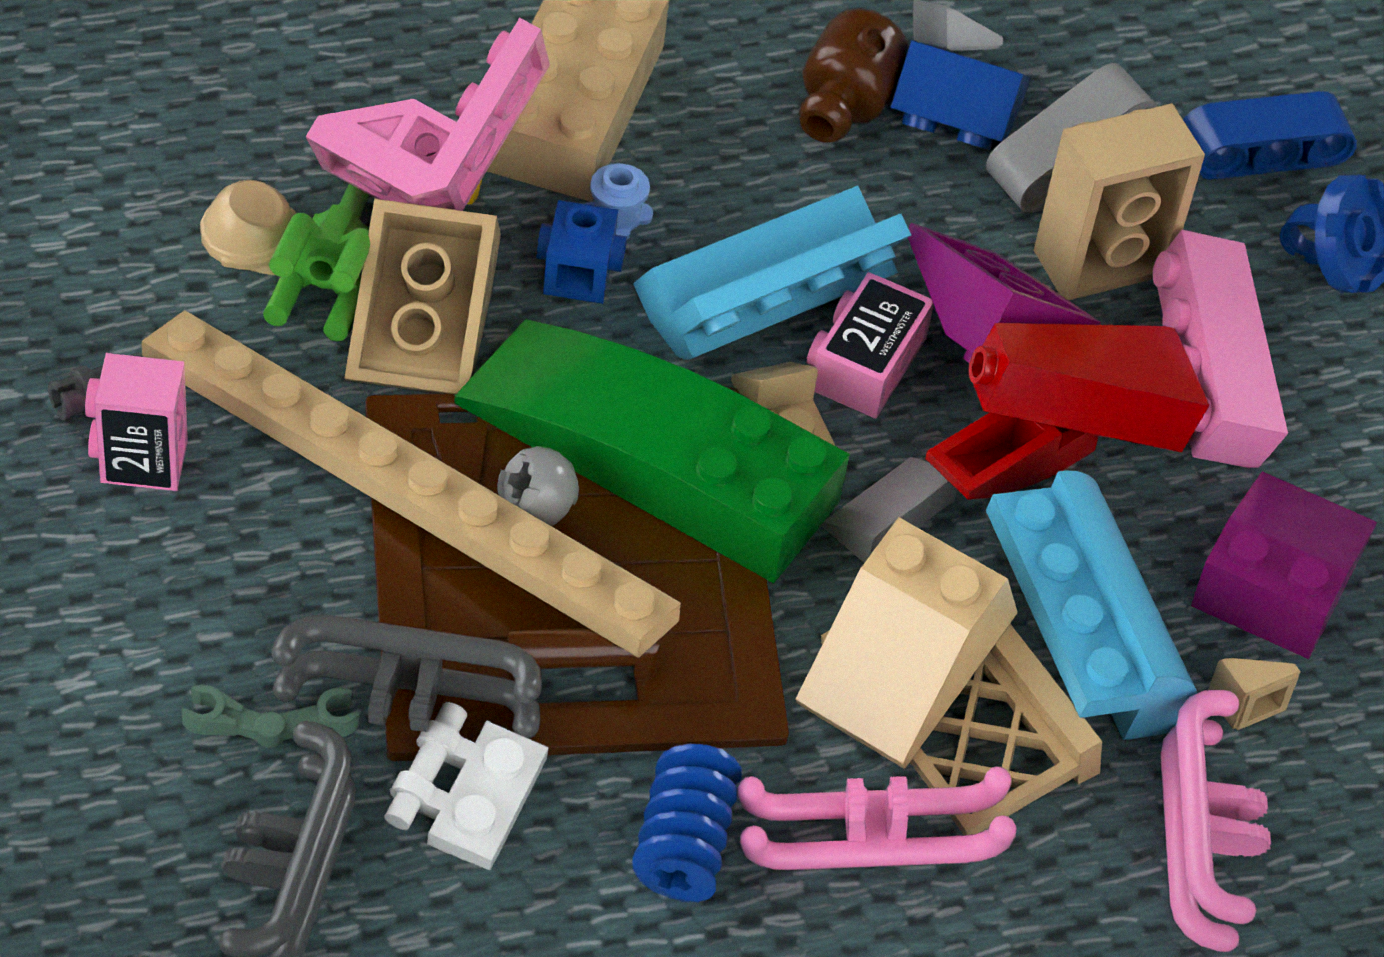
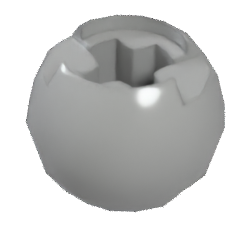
M536 446L521 450L509 461L505 471L501 470L498 477L497 487L499 496L550 526L558 523L578 500L579 485L573 464L562 454L551 448Z

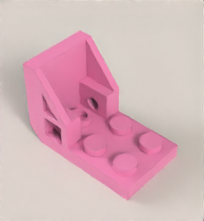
M519 18L511 33L504 30L498 35L487 56V63L491 65L479 85L472 82L466 88L458 102L455 114L460 118L457 122L416 99L319 115L307 133L306 139L322 169L376 199L463 211L550 66L542 31L540 28Z

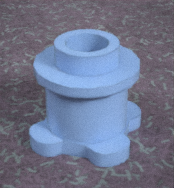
M615 163L599 168L592 175L590 190L595 202H587L585 204L618 209L616 235L627 236L628 239L633 229L639 225L649 224L652 221L653 209L648 204H644L649 196L650 183L648 177L640 169L628 164Z

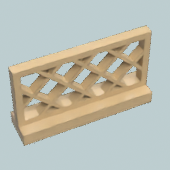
M1009 624L975 671L973 680L970 679L960 692V694L970 695L964 720L943 716L933 729L934 731L960 735L955 761L927 756L921 747L910 761L929 788L958 787L960 778L983 781L986 773L992 768L964 763L969 737L1007 744L1002 767L1009 772L1011 787L1015 789L1008 792L1002 801L991 808L972 814H950L949 816L965 836L986 830L994 818L1001 815L1009 816L1073 778L1077 784H1080L1098 775L1101 766L1102 740L1084 717L1079 718L1074 704L1013 626ZM827 631L826 633H824V634L821 635V643H822V645H823V643H824V641H825V639H826V637H827L829 631ZM984 674L991 681V683L982 681ZM978 697L1007 702L1014 711L1011 728L973 722ZM1021 722L1029 732L1019 730ZM1016 746L1043 750L1054 763L1053 767L1037 776L1010 771ZM941 774L951 776L949 785Z

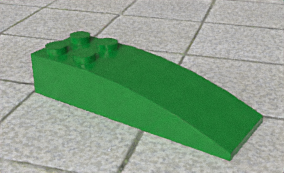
M525 319L458 391L454 400V404L531 447H546L559 452L573 464L574 470L578 474L773 584L840 502L850 455L749 398L686 368L622 344L580 331Z

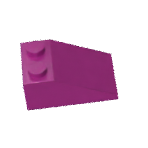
M912 222L910 223L908 229L911 236L908 237V240L944 332L949 338L966 349L963 359L970 363L975 349L984 344L994 323L1100 325V321L997 252Z
M1262 471L1228 519L1209 554L1191 606L1306 659H1310L1377 522Z

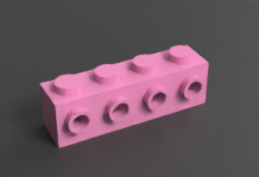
M1181 230L1166 251L1158 255L1153 266L1152 276L1159 293L1163 313L1162 326L1176 329L1210 405L1189 440L1192 457L1245 468H1259L1288 435V430L1245 243Z

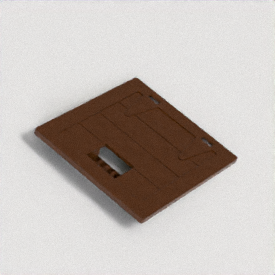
M726 387V388H729V389H731V390H733V391L739 393V391H738L737 388ZM457 393L371 395L366 398L365 416L497 495L498 477L501 470L505 471L509 461L521 450L532 448L477 416L476 422L440 423L439 413L468 412L454 404ZM575 472L579 485L578 500L575 505L571 506L569 512L552 527L681 603L679 622L638 658L371 498L378 622L504 641L521 647L533 656L540 669L633 666L637 700L538 703L540 707V726L536 735L530 738V740L548 747L547 755L667 751L675 746L686 744H702L716 748L768 747L787 744L789 728L768 585L765 578ZM380 650V658L382 656L383 650ZM442 660V668L503 677L515 681L514 676L509 671L500 668ZM398 689L393 700L391 713L386 719L385 724L386 755L390 761H414L420 749L417 739L421 731L411 730L409 719L410 703L416 691ZM437 695L430 720L436 719L444 703L451 702L459 705L468 715L459 731L461 737L476 742L486 721L514 732L512 728L514 714L507 706Z

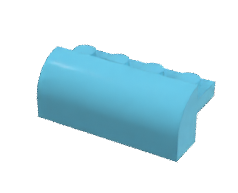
M855 186L653 267L636 280L633 285L650 322L677 357L690 360L842 297L846 290L854 292L868 272L884 279L897 274L898 271L893 263L896 255L892 248L911 236V233L901 213L875 223L859 186Z
M1065 470L1057 472L1050 488L993 494L986 513L1079 718L1111 714L1123 740L1169 733L1177 724L1179 709L1190 696L1197 694V690L1097 482L1085 473Z

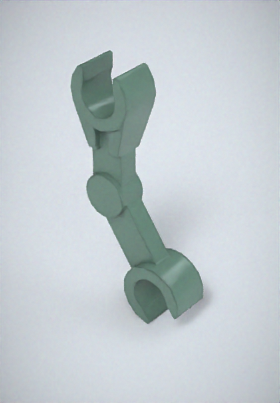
M198 685L191 687L192 703L210 706L213 708V711L206 714H197L192 710L182 708V724L187 730L195 734L236 736L237 734L255 739L260 745L268 748L277 747L284 740L292 739L293 729L302 721L317 722L331 727L342 737L352 734L359 728L358 711L340 717L328 713L334 708L352 705V690L343 687L325 691L319 697L317 705L283 713L271 711L260 713L244 708L243 705L217 688L210 685Z

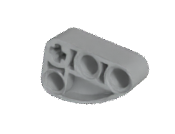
M1119 63L1104 65L995 147L986 162V170L1023 212L1043 211L1063 129L1083 122H1095L1129 114L1135 110H1146L1158 106Z

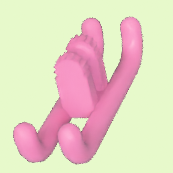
M1203 690L1190 696L1179 709L1177 724L1163 739L1160 756L1170 907L1174 921L1185 936L1202 947L1220 952H1230L1239 943L1238 932L1232 926L1215 923L1206 918L1199 910L1198 903L1214 917L1231 923L1248 924L1255 918L1256 907L1249 898L1229 894L1217 884L1214 876L1212 853L1231 856L1243 855L1244 857L1261 856V853H1267L1266 850L1270 849L1271 845L1270 831H1268V828H1264L1263 825L1249 824V822L1253 819L1258 820L1257 818L1263 817L1265 813L1267 814L1268 802L1265 792H1261L1260 789L1207 781L1204 745L1212 746L1219 743L1223 736V729L1218 722L1206 718L1210 716H1232L1239 708V700L1233 692L1228 690Z
M996 766L986 773L983 781L971 786L908 789L906 776L890 777L887 790L867 791L863 778L847 779L846 792L797 794L766 792L762 781L757 777H746L739 783L737 794L742 807L752 815L771 821L845 819L847 840L795 843L773 842L768 840L766 832L761 827L753 825L747 827L742 832L740 838L741 848L747 859L758 866L773 870L954 864L983 861L1001 854L1010 847L1016 837L1017 829L1010 817L1001 815L994 818L989 825V829L978 834L906 838L908 816L966 814L991 808L1005 798L1011 787V776L1005 768Z

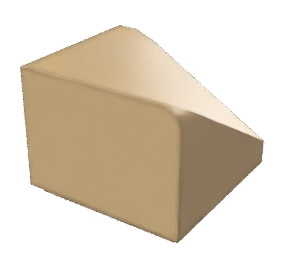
M1225 658L1218 661L1208 690H1228L1238 697L1239 708L1237 712L1232 716L1224 717L1232 729L1236 728L1238 731L1285 711L1299 678L1300 670L1296 664Z

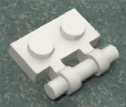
M446 702L443 704L436 719L429 721L427 731H421L417 739L420 749L409 770L401 771L390 790L391 796L394 799L384 817L389 824L402 830L409 829L417 812L430 817L435 821L428 833V845L491 870L547 759L548 747L489 721H486L476 742L461 737L459 731L468 716L467 712L457 704ZM443 762L461 769L449 793L433 785V781Z

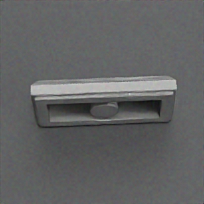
M913 0V32L915 41L946 51L999 49V46H1003L1002 36L953 8L933 2Z
M910 457L823 522L822 527L865 563L898 517L918 528L955 501L957 489L929 462Z

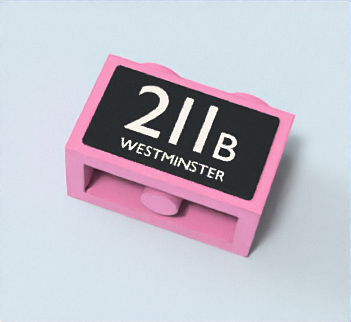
M868 272L855 293L849 290L845 291L836 307L833 316V327L829 333L820 330L810 347L806 362L818 370L814 392L877 419L927 338L934 306L932 299Z
M106 353L100 379H89L85 399L86 417L96 418L93 419L90 428L88 454L90 458H99L100 483L178 491L188 442L184 361Z

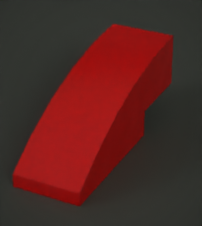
M989 412L927 450L925 459L967 500L991 498L993 494L1015 492L1039 483L1057 474L1058 471H1064L1095 451L1099 435Z

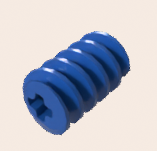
M702 744L675 746L662 753L656 763L655 779L650 787V801L644 810V824L639 830L638 847L632 858L633 871L639 881L655 893L682 902H701L710 899L716 891L717 885L714 876L721 870L722 858L719 853L723 851L727 844V833L725 830L732 823L731 807L737 801L736 785L742 779L741 766L733 756L723 749Z

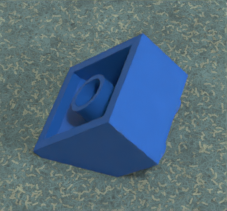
M911 40L891 108L904 112L901 122L903 124L935 133L938 122L960 129L956 140L990 150L993 139L1002 142L1009 137L1030 85L1031 78L1022 73Z

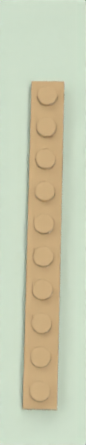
M184 310L141 341L143 357L184 361L185 386L639 658L679 622L681 606L679 601Z

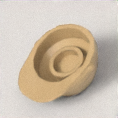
M249 179L238 181L221 190L205 211L200 223L201 242L210 256L221 262L224 267L275 275L269 268V262L291 217L297 213L290 207L287 199L278 190L266 183Z

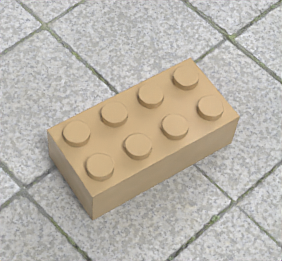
M543 0L532 25L540 28L542 31L550 66L519 115L487 172L592 202L594 199L590 190L592 175L599 168L610 164L664 47L669 0Z

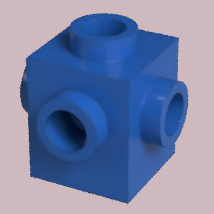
M558 200L553 224L542 223L538 239L536 258L546 260L543 294L604 303L610 271H622L627 236L616 235L618 209Z

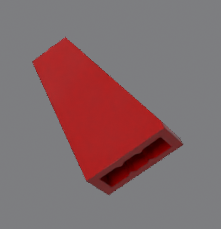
M994 323L984 344L975 349L969 363V378L974 385L982 409L985 412L1181 453L1210 406L1176 329L1167 326Z

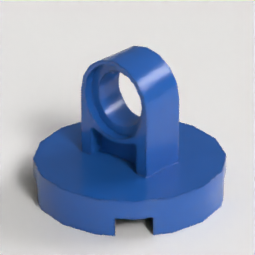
M1366 175L1338 176L1327 186L1319 204H1305L1297 207L1282 226L1279 234L1280 242L1287 253L1294 256L1297 252L1305 256L1303 261L1309 264H1319L1320 270L1328 284L1340 293L1374 292L1384 282V184L1379 179L1365 178ZM1298 225L1313 229L1315 231V242L1306 239L1299 231Z

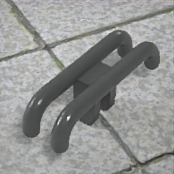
M310 615L296 619L282 629L274 641L271 650L274 662L283 666L273 685L274 696L282 702H290L296 699L302 685L306 681L317 677H327L373 685L368 710V722L371 724H386V719L391 713L392 703L398 689L416 691L409 708L411 730L427 731L437 695L507 706L514 714L512 723L514 733L530 739L539 730L540 707L536 700L542 688L541 669L533 656L521 647L504 641L334 615ZM313 642H331L383 650L381 659L334 651H311L298 655L302 647ZM442 660L500 668L509 671L514 676L515 681L503 677L442 668Z
M302 721L293 729V739L298 746L320 753H307L300 758L298 763V770L303 777L318 781L304 820L270 813L260 814L257 811L242 812V815H239L234 830V833L237 834L236 837H239L241 842L244 841L248 845L261 846L263 849L268 850L252 848L248 850L244 847L238 848L236 846L235 849L229 848L222 861L221 869H224L223 873L228 874V877L234 878L235 881L248 882L251 885L280 891L270 918L262 926L254 929L229 928L222 932L219 937V947L228 956L259 957L268 953L271 954L267 957L304 956L355 804L356 786L350 773L351 753L345 739L331 727L317 722Z

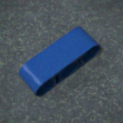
M1325 91L1209 103L1195 108L1183 120L1205 153L1200 174L1207 180L1218 179V176L1221 179L1326 167V164L1327 166H1335L1345 162L1353 155L1357 148V140L1336 96Z

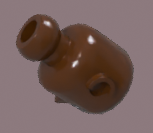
M863 8L849 9L835 16L823 30L811 50L803 69L804 87L808 96L801 103L799 119L804 132L811 138L824 143L839 141L849 133L853 123L871 122L882 114L889 101H893L909 45L901 28L890 18L874 10Z

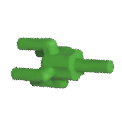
M349 184L339 205L332 204L327 211L314 214L313 218L306 213H297L291 217L269 262L270 270L280 277L263 312L264 319L273 326L284 325L302 288L312 284L323 289H333L338 295L323 327L324 334L332 341H342L347 337L355 318L361 282L359 274L370 250L369 227L359 220L370 197L369 194Z

